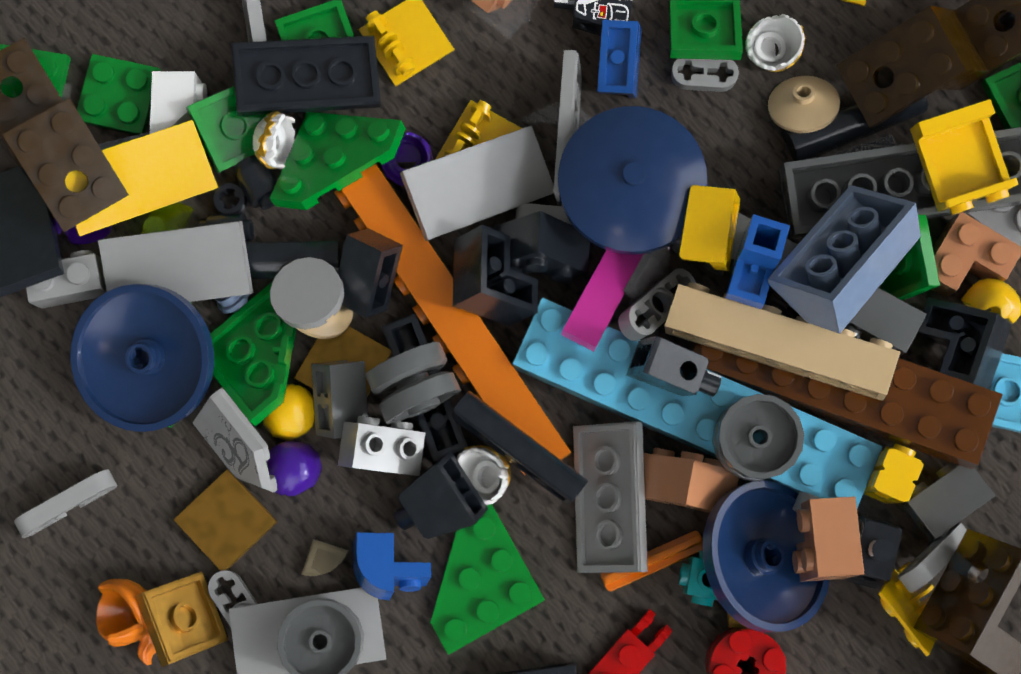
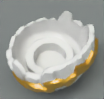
M785 14L759 20L747 35L745 41L747 56L756 66L770 72H781L790 68L798 61L804 50L806 37L802 25L800 26L795 19L789 18ZM775 43L777 44L779 49L777 56L775 53Z
M278 111L267 114L257 124L253 135L252 145L259 162L269 169H283L285 167L284 164L295 141L294 136L296 132L292 123H295V119L285 116V114Z
M480 445L464 448L463 453L458 454L457 461L484 503L489 505L497 502L510 484L511 471L507 460L490 447Z

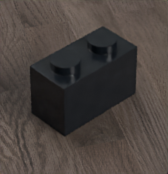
M369 228L346 235L341 248L342 257L337 273L344 287L342 306L365 318L387 310L403 247L402 244Z

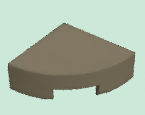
M313 539L302 575L318 576L331 572L333 569L335 570L344 561L349 550Z

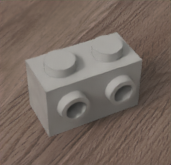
M89 250L73 252L70 254V258L62 260L63 275L26 288L28 302L41 309L98 298L107 292L101 257L95 253L92 254V251Z
M358 416L357 423L344 422L338 466L420 476L426 432L413 431V423L401 421L391 423V427L379 426V418Z

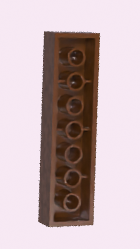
M695 343L693 352L709 359L707 370L764 395L775 396L791 406L969 469L979 465L1003 395L898 358L888 394L881 401Z

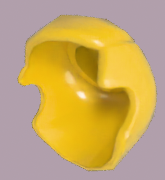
M986 278L979 280L961 299L968 307L985 311L991 308V312L1000 314L1001 317L1007 319L1011 324L1015 323L1021 315V300L1017 292L1009 284L999 279Z
M287 384L284 403L262 420L263 426L273 437L286 441L294 440L308 433L315 422L313 395L305 387Z

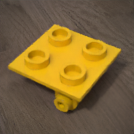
M405 0L384 14L373 11L366 17L368 23L359 29L362 36L375 37L376 57L395 87L454 51L453 46L422 0Z
M470 100L436 159L523 128L490 111L491 106L482 100H479L478 103Z
M907 562L898 569V572L896 569H893L890 581L882 586L878 595L881 597L880 601L884 610L890 616L896 617L904 627V633L908 641L915 648L919 647L927 657L930 655L935 642L913 627L930 597L922 602L919 599L927 595L934 586L930 583L915 593H909L898 578L899 573L910 564V562Z

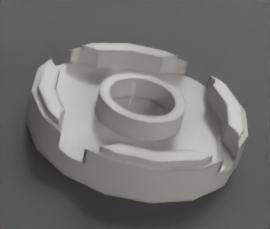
M312 257L296 259L285 265L274 277L270 289L271 304L279 318L289 326L304 330L317 328L327 323L326 320L332 315L335 316L340 310L344 299L343 282L334 267L323 259Z

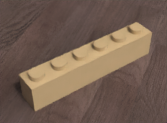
M690 282L688 286L678 284L664 326L666 334L881 401L887 396L900 355V351L892 349L893 345L891 343L876 338H871L870 342L855 338V333L845 328L839 334L807 323L801 316H796V319L782 316V311L773 306L764 305L762 309L726 299V293L723 297L710 294L709 288L697 283Z

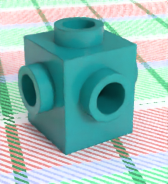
M700 551L699 558L689 557L688 564L682 563L678 584L684 586V594L692 595L691 603L713 607L714 600H717L711 586L707 587L702 582V576L706 571L703 551Z

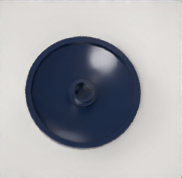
M639 106L613 108L597 114L586 121L568 141L558 170L560 202L573 227L596 246L620 254L634 255L653 252L679 239L683 235L690 187L692 185L707 186L705 160L698 143L691 133L669 115L651 108Z
M132 284L117 287L104 293L85 310L76 325L72 338L70 356L76 386L88 406L103 420L116 427L136 432H147L176 424L198 407L209 389L214 371V348L208 327L200 313L188 300L168 288L152 284Z
M766 480L753 481L736 486L721 496L708 516L702 546L706 575L712 591L722 607L731 617L747 628L759 632L775 633L793 630L808 622L821 607L827 594L830 580L800 582V575L794 572L792 562L793 551H797L796 544L805 541L804 532H799L797 512L793 510L798 494L780 483Z

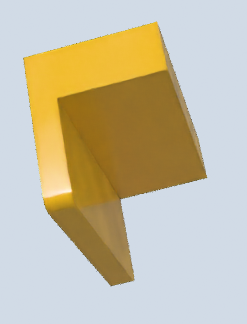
M698 185L690 187L679 253L682 260L710 263L714 270L729 271L740 205V197L736 189Z

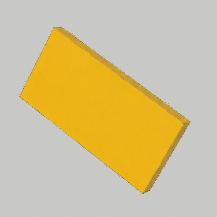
M193 120L102 150L129 196L75 227L78 235L82 236L218 188ZM74 170L66 176L65 184L70 191L81 192L87 185V178L81 171Z

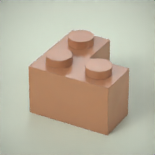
M960 212L948 221L933 247L940 286L932 290L945 298L958 290L968 271L981 279L992 278L1005 281L1021 256V246L965 213Z
M653 448L652 454L644 453L645 500L678 505L710 513L721 496L738 485L739 478L726 471L719 460L704 458L703 455L685 451L681 452L680 458L674 457V451Z
M856 497L809 499L801 503V509L797 511V525L799 532H804L805 541L796 544L797 551H793L792 554L793 569L796 574L799 573L800 582L846 579L863 575L864 566Z

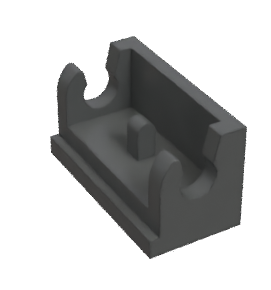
M348 360L311 363L316 436L332 439L342 438L344 422L357 423L358 416L368 417L365 361L348 362Z

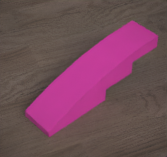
M606 250L564 326L561 335L594 352L646 253L631 255Z

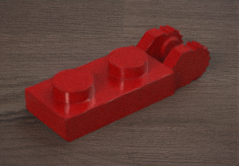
M648 609L630 630L627 629L588 674H639L656 655L654 652L664 643L673 630L668 625L661 627L654 635L653 640L646 646L637 636L654 620L653 618L656 614Z

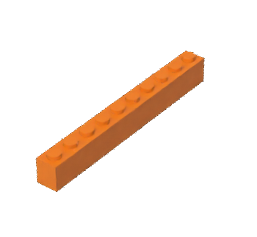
M376 164L361 172L362 178L340 191H334L343 207L347 209L352 206L359 216L353 220L359 231L369 228L403 245L394 283L403 296L409 293L412 295L417 303L412 308L423 326L430 322L437 333L432 337L433 341L440 342L445 354L451 353L457 362L452 369L461 383L465 385L470 382L477 392L476 396L559 459L563 460L570 455L571 451L479 315L453 306L452 275L429 241H425L422 231Z

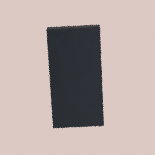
M374 36L231 43L237 116L269 114L276 111L280 113L380 108L381 106Z
M15 167L0 173V297L64 274L53 215L22 167Z

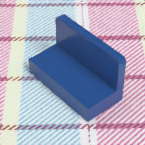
M602 20L597 88L599 94L628 95L629 98L637 97L642 28L638 21Z

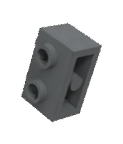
M953 463L947 464L936 472L940 478L929 487L924 481L917 485L910 500L902 506L929 542L942 535L996 496L975 468L969 469Z

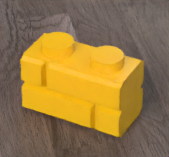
M894 444L893 448L885 446L884 450L879 454L863 494L885 504L907 502L910 500L915 488L913 481L918 480L924 464L921 460L915 458L916 452L910 448L899 444Z

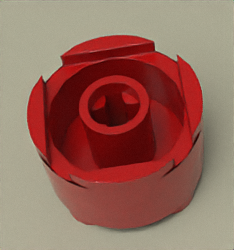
M736 627L726 630L713 640L706 654L707 674H741L742 669L737 664L740 659L747 661L750 656L749 663L753 666L751 672L744 671L743 674H786V656L777 642L769 635L747 627Z

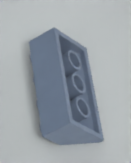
M850 185L768 278L769 285L807 323L840 334L921 237L916 203Z

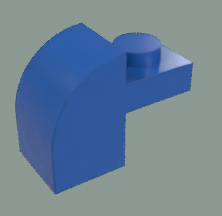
M755 214L752 215L732 266L733 271L725 295L726 299L762 309L770 286L768 278L781 260L790 225Z
M357 532L353 541L354 575L362 589L371 596L390 601L394 593V586H399L401 591L413 592L421 590V586L428 584L431 578V563L394 562V533Z

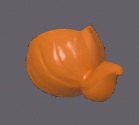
M128 579L104 581L98 586V590L102 593L96 611V625L99 634L108 641V645L113 647L126 646L140 640L137 651L138 657L146 666L151 665L152 657L156 651L135 598L136 595L147 590L140 584Z

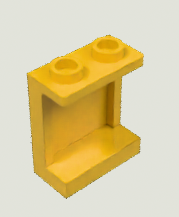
M991 99L918 122L910 129L938 212L950 209L951 214L954 215L974 208L972 201L984 197L987 204L1009 197L1008 190L1019 185L1017 178L1010 179L989 118L995 114Z

